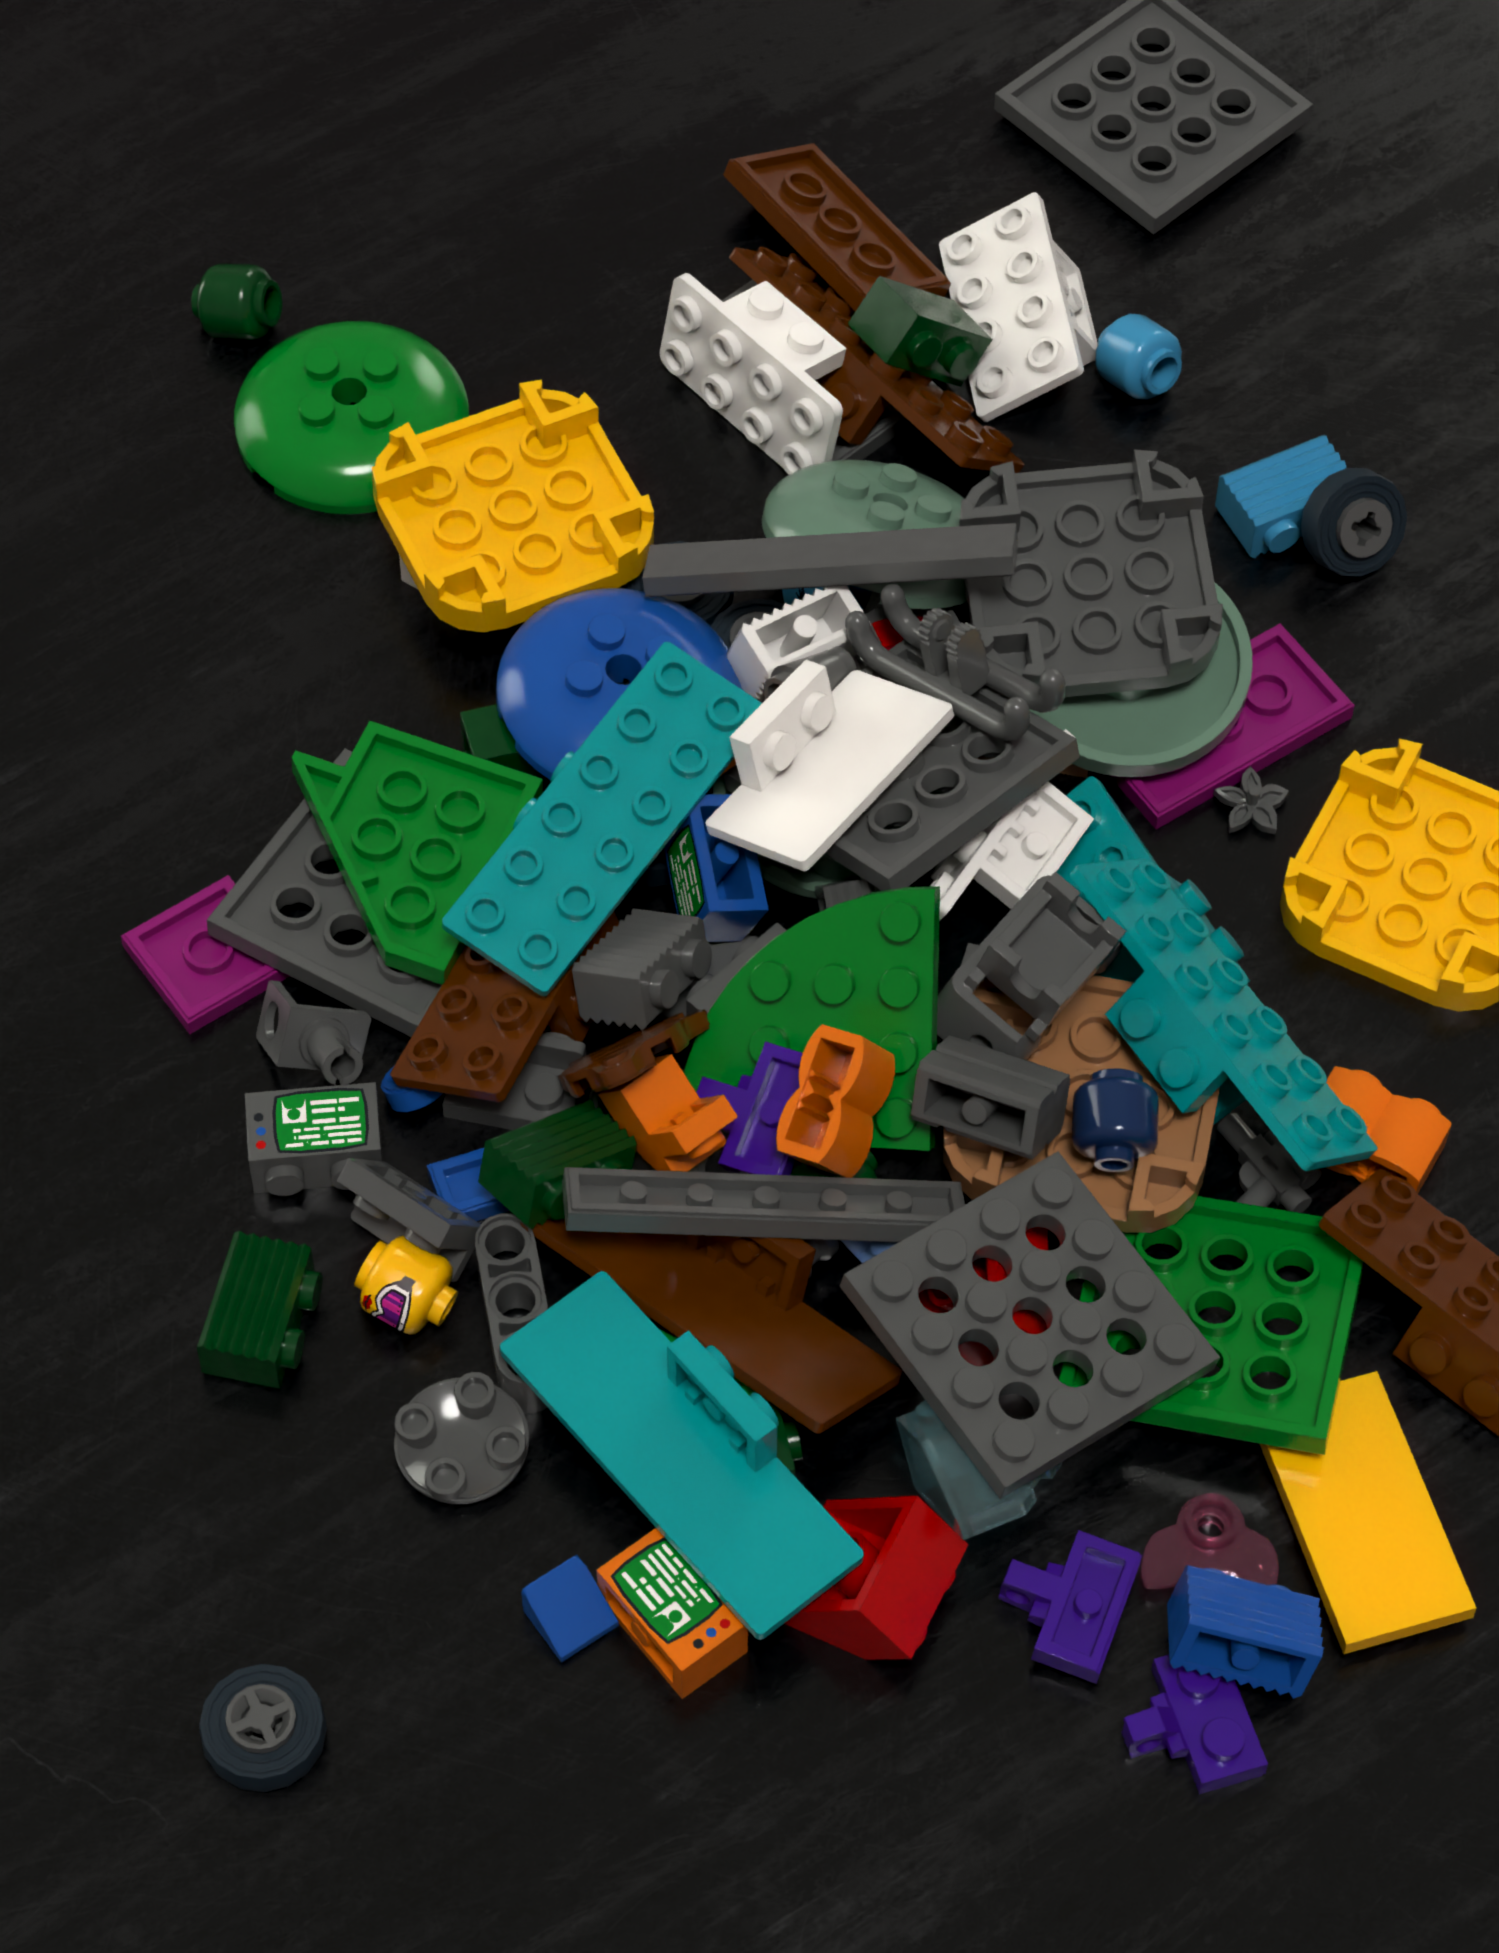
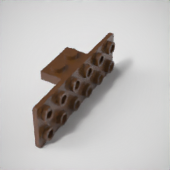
M738 247L733 249L729 259L757 284L764 281L769 282L846 347L843 365L815 380L838 399L842 405L843 415L838 434L850 444L861 445L890 403L957 465L963 468L990 471L992 466L1013 461L1015 473H1019L1025 464L1010 451L1014 446L1012 441L995 428L986 425L983 427L971 416L974 408L964 398L954 392L943 391L932 381L933 378L886 364L848 325L855 311L832 287H827L817 278L818 273L801 255L791 253L789 257L780 256L765 247H759L757 251Z
M615 912L610 915L574 962H579L581 956H586L587 950H592L594 944H599L600 938H605L607 932H612L613 926L619 925ZM466 945L393 1067L390 1075L397 1086L494 1102L505 1100L547 1025H549L551 1032L561 1033L569 1036L574 1041L582 1042L591 1025L595 1022L592 1018L585 1022L580 1017L572 974L573 964L552 991L543 997Z
M1381 1168L1323 1215L1318 1225L1323 1231L1422 1307L1393 1354L1499 1436V1256L1471 1236L1462 1223L1454 1218L1445 1216L1419 1196L1407 1181L1393 1176L1387 1170Z
M548 1218L543 1225L537 1223L532 1229L537 1239L591 1277L600 1271L608 1273L647 1317L656 1321L678 1338L689 1330L705 1348L709 1345L715 1346L730 1363L735 1378L814 1433L820 1434L897 1386L900 1382L902 1370L802 1302L816 1252L815 1248L802 1239L566 1231L565 1218L560 1220L554 1219L553 1221ZM520 1222V1225H521L526 1231H528V1229Z

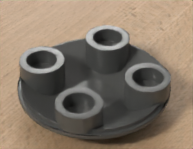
M481 1372L466 1373L460 1378L446 1379L430 1385L418 1393L408 1404L401 1407L395 1416L394 1451L402 1474L417 1491L440 1502L468 1504L485 1500L497 1494L514 1480L527 1457L529 1430L521 1407L514 1398L504 1392L501 1387L495 1385L489 1376Z

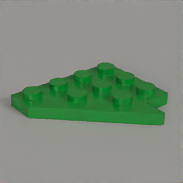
M373 721L368 722L345 766L295 750L292 755V772L384 964L442 985L445 983L465 947L464 943L443 930L442 919L514 830V822L530 799H538L542 795L543 779Z

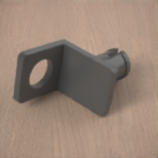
M270 980L267 985L256 1038L277 1067L321 1070L325 1079L331 1084L336 1085L338 1078L341 1085H346L354 1082L363 1069L362 1056L371 1017L366 1011L297 1004L280 981ZM278 1007V1026L274 1034V1016Z

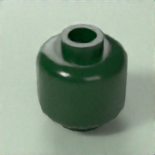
M253 264L214 265L205 272L200 284H197L192 292L191 306L194 316L200 319L203 329L210 337L219 340H259L266 336L271 327L278 323L282 313L283 302L279 285L276 281L272 280L264 268Z

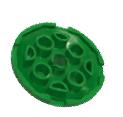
M343 321L303 330L286 338L266 352L250 370L240 388L234 409V428L239 452L251 473L256 471L263 479L274 486L276 495L293 504L315 511L334 514H362L377 511L373 496L371 467L375 466L376 458L388 445L389 432L409 422L415 435L466 418L469 416L467 393L459 374L449 360L428 341L409 331L387 324L367 321Z

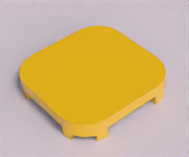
M542 379L519 383L520 399L415 435L409 422L389 432L388 445L376 458L375 466L371 467L373 496L377 512L425 603L440 620L460 630L483 633L509 628L527 621L544 606L565 596L586 590L619 588L638 577L645 568L650 545L654 544V510L649 494L640 495L599 424L598 406L585 392L577 398L566 392L543 389Z
M1399 738L1398 745L1394 748L1373 749L1362 755L1354 750L1342 763L1338 780L1295 859L1290 857L1280 900L1284 926L1298 944L1315 955L1433 1006L1460 1012L1482 1010L1499 1002V791L1420 759L1423 745L1421 743Z

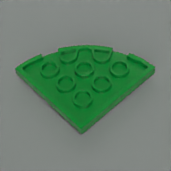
M940 886L903 887L862 895L815 913L775 937L757 952L730 980L707 1014L710 1023L708 1025L709 1029L696 1036L683 1072L694 1090L697 1092L702 1076L737 1087L742 1074L752 1076L765 1041L803 1053L810 1037L823 1024L863 1036L894 1054L895 1076L893 1085L883 1106L872 1117L873 1139L870 1148L921 1151L933 1149L935 1147V1127L913 1120L911 1109L916 1074L920 1061L932 1050L936 1051Z

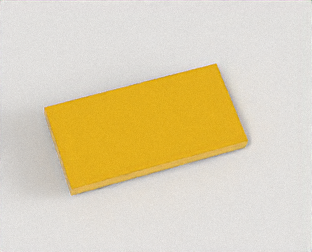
M1378 1371L1340 1381L1325 1455L1260 1444L1343 1654L1474 1617L1476 1611L1475 1603Z

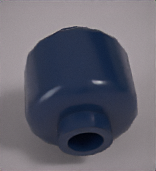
M1126 1069L1099 1070L1090 1076V1081L1083 1083L1074 1092L1072 1117L1073 1145L1080 1154L1093 1159L1096 1168L1108 1172L1128 1171L1134 1168V1161H1138L1139 1157L1150 1155L1157 1148L1159 1122L1158 1095L1154 1088L1143 1082V1077L1139 1073Z

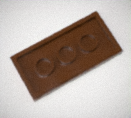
M814 143L729 159L723 176L854 311L857 310L879 276L942 297L946 296L951 285L948 278Z

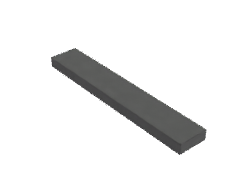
M1016 523L650 545L642 579L645 596L659 597L1015 575L1018 549Z
M564 1167L562 1180L566 1231L901 1242L965 1205L961 1182L575 1167Z

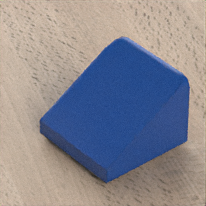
M578 1555L571 1557L533 1581L521 1592L524 1613L561 1663L619 1626L616 1616L593 1576Z

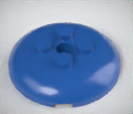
M601 588L574 593L544 606L523 623L512 636L504 650L497 673L496 702L499 717L504 719L508 730L515 739V749L535 770L551 780L552 774L562 758L568 752L573 751L575 753L664 642H671L742 689L727 659L729 649L716 631L701 617L679 603L665 597L645 596L644 591L624 588ZM624 678L629 680L627 685L617 684L622 683Z

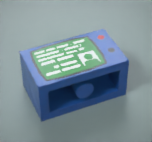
M731 794L705 795L664 847L676 912L679 915L701 918L708 942L742 941L769 910L757 853L711 836L707 831L706 820Z

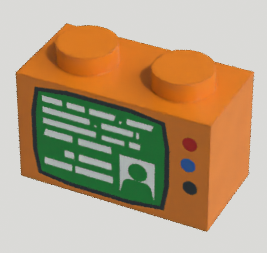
M657 1528L596 1570L597 1585L620 1626L681 1699L688 1696L748 1652V1629Z

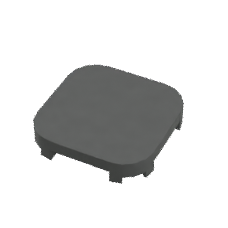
M1134 450L1133 460L1129 463L1015 473L1013 461L990 467L989 476L971 488L966 499L961 500L959 526L1016 523L1018 549L1015 575L964 579L969 622L979 629V633L982 634L981 639L984 642L986 657L1039 686L1040 676L1045 670L1050 668L1059 670L1065 679V697L1167 688L1188 682L1206 669L1217 650L1222 627L1223 604H1218L1202 514L1204 495L1197 478L1194 477L1189 480L1178 468L1157 460L1158 451Z

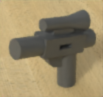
M1237 1113L1227 1115L1218 1124L1217 1131L1237 1152L1238 1161L1242 1164L1238 1182L1245 1193L1236 1202L1268 1207L1274 1201L1277 1206L1282 1204L1287 1211L1298 1213L1305 1211L1311 1204L1312 1198L1304 1190L1310 1188L1320 1179L1322 1171L1320 1169L1310 1171L1301 1169L1271 1130L1265 1134L1264 1138L1261 1134L1256 1136Z

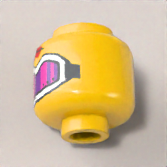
M399 1236L388 1244L381 1240L377 1242L362 1264L354 1286L361 1290L360 1304L366 1312L408 1335L418 1333L429 1321L439 1327L448 1316L458 1296V1291L449 1287L453 1275L452 1264L439 1254L430 1253L419 1248L404 1236Z

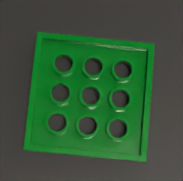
M1197 1196L1193 1208L1173 1225L1152 1233L1122 1232L1220 1356L1217 1363L1220 1371L1217 1374L1197 1379L1130 1421L1325 1455L1365 1262L1319 1227L1318 1223L1322 1216ZM1155 1244H1168L1176 1248L1179 1253L1169 1259H1155L1149 1256L1145 1250ZM1220 1255H1233L1240 1258L1245 1264L1238 1269L1226 1271L1214 1267L1210 1261ZM1285 1266H1298L1308 1271L1310 1276L1302 1281L1290 1282L1280 1278L1276 1272ZM1084 1280L1079 1301L1094 1302L1100 1299L1099 1291L1095 1285ZM1219 1307L1230 1312L1232 1317L1226 1322L1213 1324L1202 1320L1197 1314L1205 1308ZM1284 1318L1293 1321L1299 1329L1288 1335H1277L1268 1331L1264 1325L1272 1319ZM1116 1330L1106 1334L1109 1345L1121 1354L1129 1349H1141L1137 1339L1126 1331ZM1070 1362L1063 1363L1059 1378L1060 1382L1070 1387H1080L1088 1383L1085 1372L1078 1365ZM1262 1372H1275L1282 1375L1287 1380V1383L1277 1389H1265L1256 1385L1252 1378Z

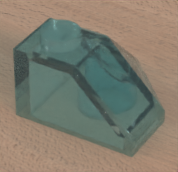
M926 1400L921 1402L915 1411L896 1418L914 1488L963 1540L1027 1515L1037 1501L1034 1487L1040 1479H1052L1062 1466L1061 1462L1000 1499Z

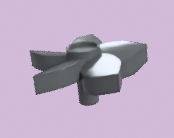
M1250 766L1242 775L1240 788L1234 786L1219 787L1214 789L1213 795L1221 803L1234 807L1228 818L1229 833L1244 828L1252 821V824L1260 831L1275 834L1277 829L1275 809L1283 804L1289 791L1276 784H1267L1262 787L1260 777Z

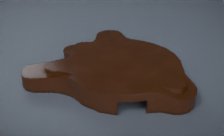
M701 1009L687 1016H684L683 1012L651 1027L634 1032L608 1047L571 1062L569 1068L557 1076L563 1090L569 1092L574 1098H579L585 1094L584 1091L590 1086L596 1093L612 1089L636 1078L646 1070L657 1065L654 1057L655 1054L669 1047H672L674 1053H679L689 1045L691 1039L709 1029L708 1025L710 1023L707 1018V1012L705 1009Z

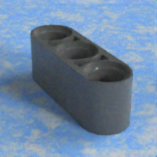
M497 1214L480 1224L475 1234L478 1279L497 1384L504 1392L517 1401L524 1414H534L545 1410L547 1406L520 1376L514 1374L513 1368L501 1356L500 1344L548 1309L533 1230L527 1227L514 1214ZM520 1222L528 1229V1231H526V1230L520 1225ZM503 1251H513L519 1254L509 1260H499L493 1257ZM514 1308H523L530 1311L526 1316L520 1318H510L503 1315L508 1310Z

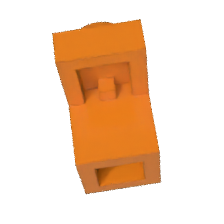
M672 1054L655 1057L656 1066L624 1084L609 1090H603L598 1096L614 1121L618 1122L620 1130L626 1128L628 1136L635 1137L637 1142L636 1151L657 1171L688 1172L726 1144L727 1140L721 1129L738 1116L724 1094L699 1098Z

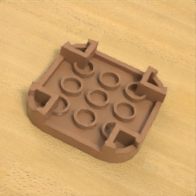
M1093 975L1041 1034V1044L1027 1059V1061L1070 1074L1071 1080L1061 1132L1031 1160L948 1132L943 1126V1162L952 1181L961 1182L962 1191L970 1199L974 1200L1059 1151L1121 1232L1152 1233L1175 1224L1194 1206L1203 1183L1220 1087L1197 1111L1182 1113L1105 1015L1134 982ZM987 978L980 983L974 993L980 1001L1022 1036L1035 1021L1031 1015ZM1126 1069L1137 1072L1143 1077V1082L1154 1088L1158 1095L1159 1122L1157 1148L1150 1155L1139 1157L1138 1161H1134V1168L1128 1171L1108 1172L1100 1170L1094 1166L1093 1159L1080 1154L1073 1145L1072 1117L1074 1092L1083 1083L1090 1081V1076L1099 1070Z

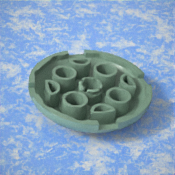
M867 460L827 461L804 467L777 483L766 498L762 515V528L766 538L956 527L959 526L961 500L964 498L948 486L926 475L915 472L913 469L902 464H887ZM964 579L853 585L865 590L881 593L884 586L897 584L903 589L907 604L912 609H937L938 607L945 608L967 603Z

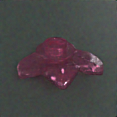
M1216 1493L1202 1494L1186 1502L1178 1514L1175 1525L1157 1531L1151 1536L1145 1547L1141 1562V1578L1146 1589L1176 1587L1186 1565L1202 1569H1218L1226 1575L1265 1585H1276L1279 1573L1278 1557L1268 1538L1245 1527L1244 1517L1239 1508L1227 1497ZM1205 1523H1212L1220 1528L1222 1534L1217 1537L1206 1536L1200 1533L1198 1527Z

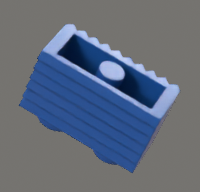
M1186 1565L1167 1603L1170 1664L1174 1669L1183 1666L1187 1672L1196 1669L1200 1676L1210 1672L1213 1679L1223 1676L1226 1682L1236 1679L1240 1685L1250 1683L1253 1689L1263 1686L1266 1692L1274 1689L1277 1690L1279 1695L1289 1692L1293 1699L1302 1696L1322 1658L1324 1647H1321L1323 1637H1321L1322 1627H1320L1322 1618L1319 1617L1321 1608L1318 1607L1320 1598L1293 1592L1282 1585H1265L1233 1577L1214 1568L1202 1569Z

